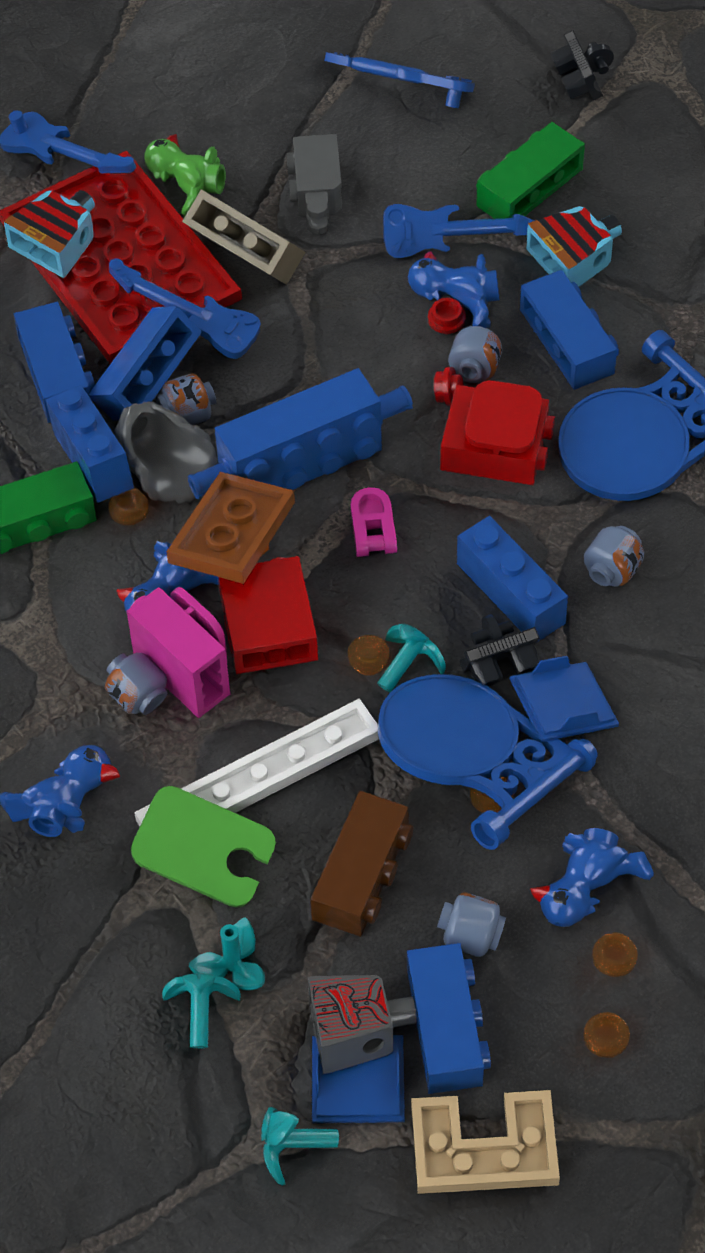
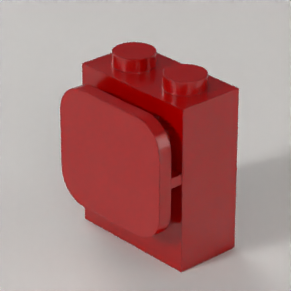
M489 380L481 382L475 388L456 385L441 443L440 470L534 486L537 470L544 471L546 467L548 447H543L544 439L551 440L554 430L555 416H548L549 399H543L540 392L533 387Z
M299 556L289 558L277 557L270 561L256 563L244 584L218 577L224 621L236 674L318 660L317 635Z

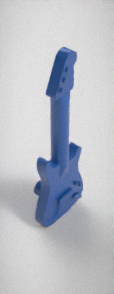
M326 52L324 60L348 66L360 72L416 84L426 83L448 88L445 106L458 109L462 91L474 92L475 83H472V80L461 78L459 80V77L446 75V77L438 76L416 68L364 57L353 58L349 57V55L343 56V54L340 53L339 55L337 52Z
M18 110L9 114L11 124L0 135V147L3 151L33 154L46 164L52 165L54 163L51 154L56 152L95 166L100 173H130L136 169V164L132 157H121L110 152L105 155L63 140L62 138L71 136L66 126L49 124L43 116L31 111L24 114Z
M392 204L387 206L383 213V239L389 255L393 258H404L424 249L434 248L444 252L449 251L450 247L444 244L443 236L513 233L516 236L527 235L528 223L535 220L520 214H513V218L448 221V215L459 210L458 205H446L432 211H421L411 206Z
M115 258L109 262L110 274L127 293L135 291L163 306H178L202 331L200 336L207 339L224 356L238 359L256 341L260 332L261 322L254 314L225 308L210 296L204 297V305L206 307L201 308L141 278L140 272L124 265L122 260Z

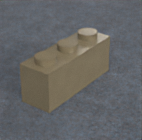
M202 189L182 221L286 285L306 253L291 242Z

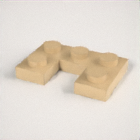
M551 1090L504 1093L507 1137L461 1139L458 1096L411 1098L418 1194L559 1185L560 1176Z

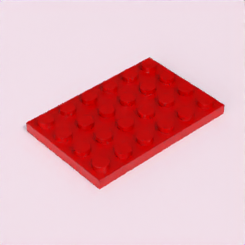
M127 150L118 154L121 157H132ZM135 160L136 169L133 172L100 173L97 167L92 166L0 210V222L4 226V221L46 191H54L70 200L79 190H83L93 198L95 207L90 211L94 231L93 240L67 276L62 278L32 260L30 261L110 364L151 308L165 307L135 291L127 293L109 272V262L112 259L122 260L124 265L140 272L141 278L201 308L206 307L204 305L205 296L212 297L219 305L225 308L242 300L241 288L194 231L182 222L183 218Z

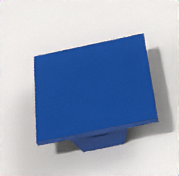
M568 656L541 660L533 672L513 675L509 678L541 742L619 727V722L587 662L570 664Z
M393 1035V1052L389 1055L327 1074L322 1072L316 1037L312 1036V1123L405 1122L403 1035Z

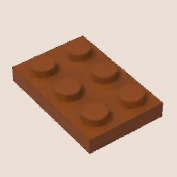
M219 472L166 551L168 563L244 584L295 504L294 490Z

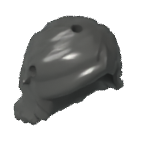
M154 402L134 403L123 409L115 429V437L125 450L130 472L134 473L138 478L142 489L148 493L152 500H160L162 502L176 500L178 504L195 500L196 497L191 491L187 476L218 464V458L215 457L217 450L211 443L209 434L200 429V426L189 424L180 414Z

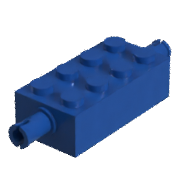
M357 368L215 427L218 464L188 475L191 491L196 499L202 498L219 472L290 490L297 489L305 482L324 474H332L345 465L359 459H367L376 452L381 451V425L383 420L403 411L413 409L412 398L403 385L378 397L360 369Z

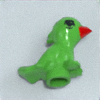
M177 134L170 135L166 139L154 140L147 146L144 155L145 165L154 175L155 179L160 178L163 182H166L167 179L176 178L180 188L187 194V199L181 211L184 217L201 189L208 194L222 193L225 186L226 171L224 165L220 164L215 147L211 146L206 151L205 156L187 155L179 147Z

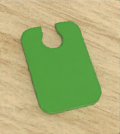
M167 786L158 790L133 840L131 855L139 866L223 904L237 908L243 907L250 902L259 882L249 877H237L230 873L226 863L227 857L235 850H245L250 852L256 860L268 864L276 841L274 834L267 827L178 787Z

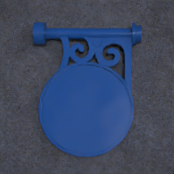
M657 330L652 333L642 346V353L651 362L657 364L663 361L671 368L661 379L644 387L611 388L591 394L578 402L568 412L562 422L558 444L562 466L568 476L579 487L593 495L617 501L639 500L653 496L669 487L683 471L705 456V440L689 451V435L695 438L705 437V378L673 350L675 340L664 330ZM679 377L694 389L693 393L686 399H684L686 387L683 383L677 381ZM677 393L676 399L678 400H673L670 395ZM701 416L702 426L694 424L693 419Z
M434 674L408 680L389 693L382 703L379 713L378 737L381 746L397 766L425 781L443 785H462L476 789L488 795L502 808L498 813L487 810L471 823V831L474 838L481 846L489 850L496 849L508 839L510 834L508 826L577 769L583 772L591 770L595 766L597 759L595 746L586 739H575L568 744L559 739L541 742L529 718L512 708L506 700L488 686H482L480 682L461 676ZM519 730L532 739H525L517 743ZM545 748L552 755V757L547 761H544L546 754ZM532 753V761L525 758L524 754ZM508 776L507 782H504L501 779L502 777ZM520 781L524 784L526 790L513 799L510 795L516 793Z

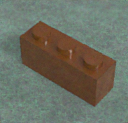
M359 791L310 899L312 920L360 937L367 922L374 924L382 904V898H379L380 892L384 885L391 886L396 875L398 862L395 861L398 851L399 849L405 851L412 838L414 826L409 824L408 806Z

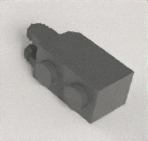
M337 134L293 137V152L286 153L288 175L295 174V179L289 180L290 202H298L299 217L306 216L307 228L311 234L320 235L325 232L327 233V230H329V215L336 214L342 209V182Z

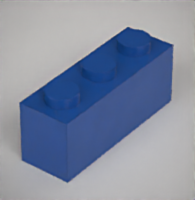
M563 270L521 285L520 311L573 390L615 374L616 357L619 355L617 342L612 335L606 334L600 325L596 311L593 308H588L582 299L578 285L575 282H570Z
M58 301L13 313L18 339L48 423L51 420L45 399L81 385L86 393L89 394L95 386L91 371H83L82 366L86 365V360L80 342L73 344L72 338L76 337L71 316H63Z
M178 306L152 307L88 396L113 421H119L124 408L134 403L152 402L202 331Z
M82 385L45 399L54 435L71 462H78L96 502L99 503L133 489L134 485L126 452Z
M490 515L457 536V565L521 632L535 627L540 638L538 641L566 624L568 595Z
M461 943L407 950V974L411 996L415 1003L416 1026L428 1094L483 1086L484 1069L491 1068L488 1043L487 1041L479 1042L476 1028L483 1027L479 999L471 1000L469 986H475L472 959H463Z

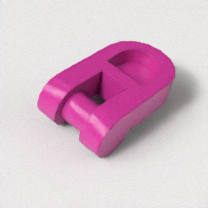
M368 487L359 490L351 499V519L356 556H369V552L384 550L385 554L397 553V540L389 496L378 488ZM379 528L382 530L381 535L367 536V530Z

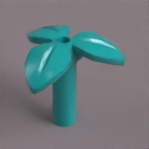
M397 624L388 630L385 638L386 641L405 644L377 682L382 689L390 693L418 654L428 655L440 674H444L446 664L439 648L424 633L408 624Z
M246 917L240 919L234 925L228 924L221 928L220 936L223 957L213 952H206L198 955L189 963V968L194 974L204 973L224 977L228 970L232 971L233 983L241 990H255L262 987L265 983V974L258 964L242 962V959L255 951L256 941L252 925Z
M195 973L175 977L163 988V1001L186 991L191 994L190 1048H208L209 995L213 991H218L239 1001L241 998L240 990L231 981L216 975Z
M269 1106L261 1129V1141L266 1143L263 1147V1158L271 1176L279 1185L283 1186L286 1183L279 1165V1154L283 1149L337 1148L339 1132L337 1129H295L299 1122L297 1116L278 1111L276 1108Z

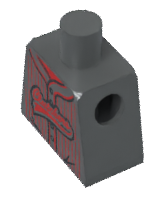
M377 975L307 977L309 1007L323 1074L389 1055L393 1052V1027L417 1023L413 997L387 1000L383 980Z

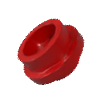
M453 298L438 299L428 311V323L436 332L451 334L459 331L465 325V310Z
M445 367L444 371H437L434 376L436 401L438 403L445 402L447 406H451L456 385L464 386L462 375L457 374L454 367Z

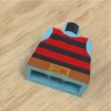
M79 190L70 200L54 191H46L4 221L8 247L56 275L65 278L93 240L94 231L90 211L95 207L93 198L83 190Z
M578 206L528 223L526 249L548 274L563 270L570 282H575L579 287L609 265L612 257V239L621 235L622 228L614 215H609L597 221L585 207Z

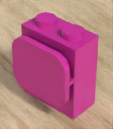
M160 587L147 596L139 597L132 604L131 608L127 610L133 654H146L165 673L167 677L166 688L197 718L202 717L230 695L225 634L221 625L205 607L182 587H177L170 593V597Z

